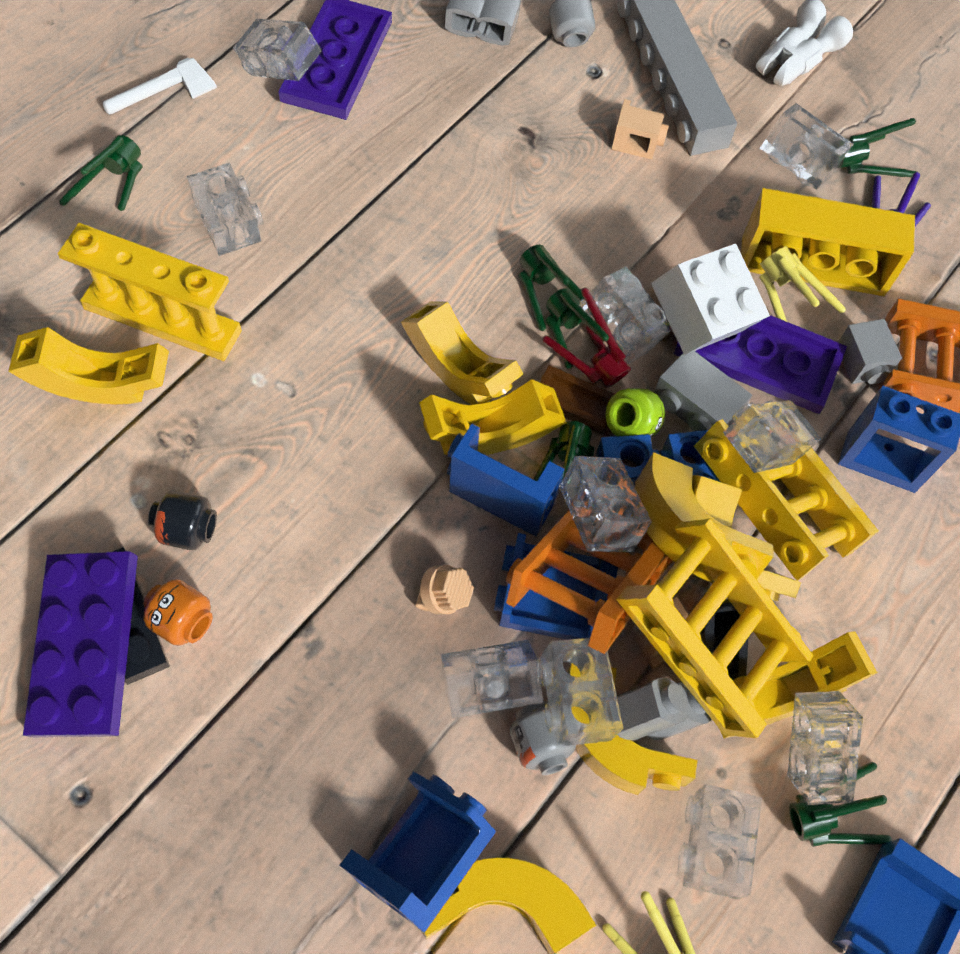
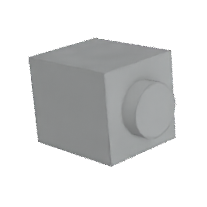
M885 319L848 325L838 343L847 346L842 362L852 384L867 381L869 384L880 383L887 378L902 359Z

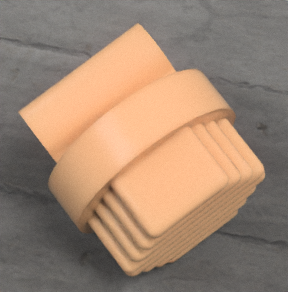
M450 565L430 567L422 577L420 592L415 606L418 609L430 611L437 615L452 614L460 608L468 607L474 586L471 585L472 582L469 580L467 571Z

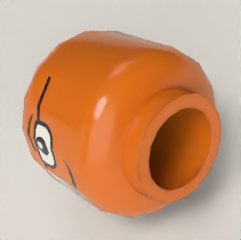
M180 579L170 580L163 585L158 584L154 586L144 599L145 610L143 619L145 626L175 646H181L188 642H197L205 635L212 623L213 615L210 613L211 604L209 598Z

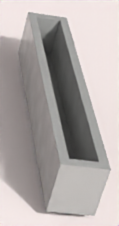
M618 0L619 15L622 18L624 17L629 27L630 38L636 42L640 50L641 61L644 66L648 67L652 75L653 86L656 91L660 92L664 100L665 111L668 116L672 117L677 127L678 138L681 143L685 144L690 156L729 148L737 121L676 1Z

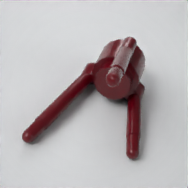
M584 287L581 289V294L594 320L609 335V340L606 341L608 346L606 347L604 342L587 325L585 326V331L599 350L590 360L594 366L592 368L549 336H544L542 340L561 357L583 372L592 384L601 381L606 388H609L623 379L631 371V367L624 360L627 356L615 341L589 289Z

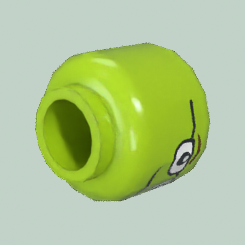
M626 388L618 391L611 397L606 406L605 417L607 426L616 436L650 435L652 438L660 431L664 424L665 409L661 399L652 391L640 388Z

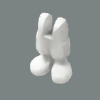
M805 0L797 10V27H788L778 37L774 38L770 47L757 61L756 69L765 76L780 64L782 66L776 73L773 82L780 87L792 83L799 75L809 72L823 59V53L840 50L851 41L853 28L849 20L843 16H835L824 26L826 20L824 4L820 0Z

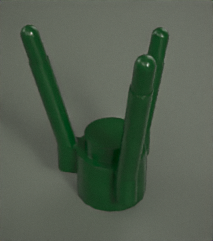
M910 118L864 134L835 140L832 154L836 167H847L848 174L869 173L912 178V175L918 171L862 165V162L869 158L870 143L883 140L886 134L914 125L916 119Z
M124 135L116 136L105 149L80 169V173L84 176L59 200L60 205L65 206L106 167L116 175L128 172L118 204V209L124 211L136 176L143 168V165L137 161L141 156L139 146L129 137Z
M534 245L521 255L519 261L524 270L518 277L525 285L540 331H545L546 325L533 282L544 285L556 277L588 308L581 294V289L563 272L543 245Z
M569 288L560 289L549 297L546 302V309L551 315L545 321L551 328L557 343L568 350L560 327L564 326L566 329H572L582 321L602 341L609 340V335L594 320L592 314L588 312L582 302L577 299ZM613 335L619 348L624 352L625 346ZM563 358L566 368L571 369L573 365Z
M568 421L562 425L559 436L551 439L549 450L533 480H539L548 462H553L556 454L564 462L563 468L565 470L562 477L564 482L570 479L573 464H578L583 460L584 491L586 493L593 485L592 460L595 448L590 445L591 429L577 421Z
M869 762L812 792L796 795L797 802L790 804L789 813L797 837L801 841L809 839L812 847L824 844L875 845L892 841L889 835L831 833V829L838 827V816L884 805L887 803L885 795L863 798L833 806L830 800H821L875 771L877 764Z

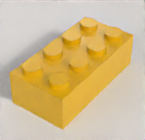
M762 188L742 236L741 255L749 272L763 274L765 271L760 263L776 251L787 246L792 254L795 253L801 263L824 286L885 297L914 253L915 215Z

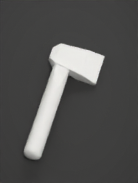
M186 58L178 62L177 68L103 101V108L106 113L111 115L182 81L192 99L217 88V85L194 58Z

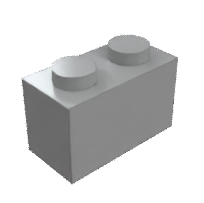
M695 351L686 355L683 353L660 376L654 391L663 402L665 411L677 415L689 425L693 432L709 430L721 419L730 428L743 414L753 396Z

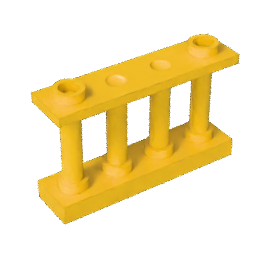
M82 223L77 224L57 253L60 259L87 268L91 274L93 281L80 300L84 310L221 361H225L242 331L240 322L216 314L214 308L229 282L228 277Z
M776 403L766 405L742 430L743 433L735 435L726 422L721 419L694 445L721 483L742 489L738 505L767 543L773 545V551L796 581L806 576L829 556L824 548L833 545L842 558L852 554L879 532ZM755 446L769 465L760 467L747 449ZM780 478L794 495V498L786 500L772 481ZM806 511L821 531L812 534L798 514Z
M710 518L679 522L674 529L688 548L658 585L627 586L616 600L724 735L757 739L767 725L755 710L753 702L761 688L780 662H810L814 655L802 641L800 633L789 624L725 539L723 531ZM701 563L715 582L688 617L684 619L674 607L672 598ZM728 598L740 614V617L711 654L701 641L700 632L724 600ZM754 632L766 649L740 686L737 687L729 677L726 667L750 634Z

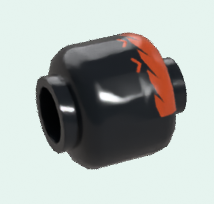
M180 491L167 492L160 502L155 501L152 504L148 515V525L154 527L155 538L160 544L186 550H196L203 542L209 543L214 534L217 521V512L211 509L210 502L206 497Z

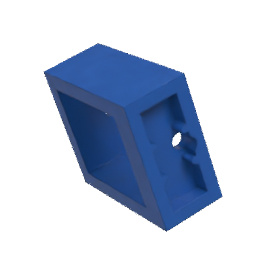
M882 385L847 432L838 465L916 493L956 452L960 438V413ZM916 408L923 409L924 413H919ZM878 429H882L928 446V448L923 451L879 435L876 432Z

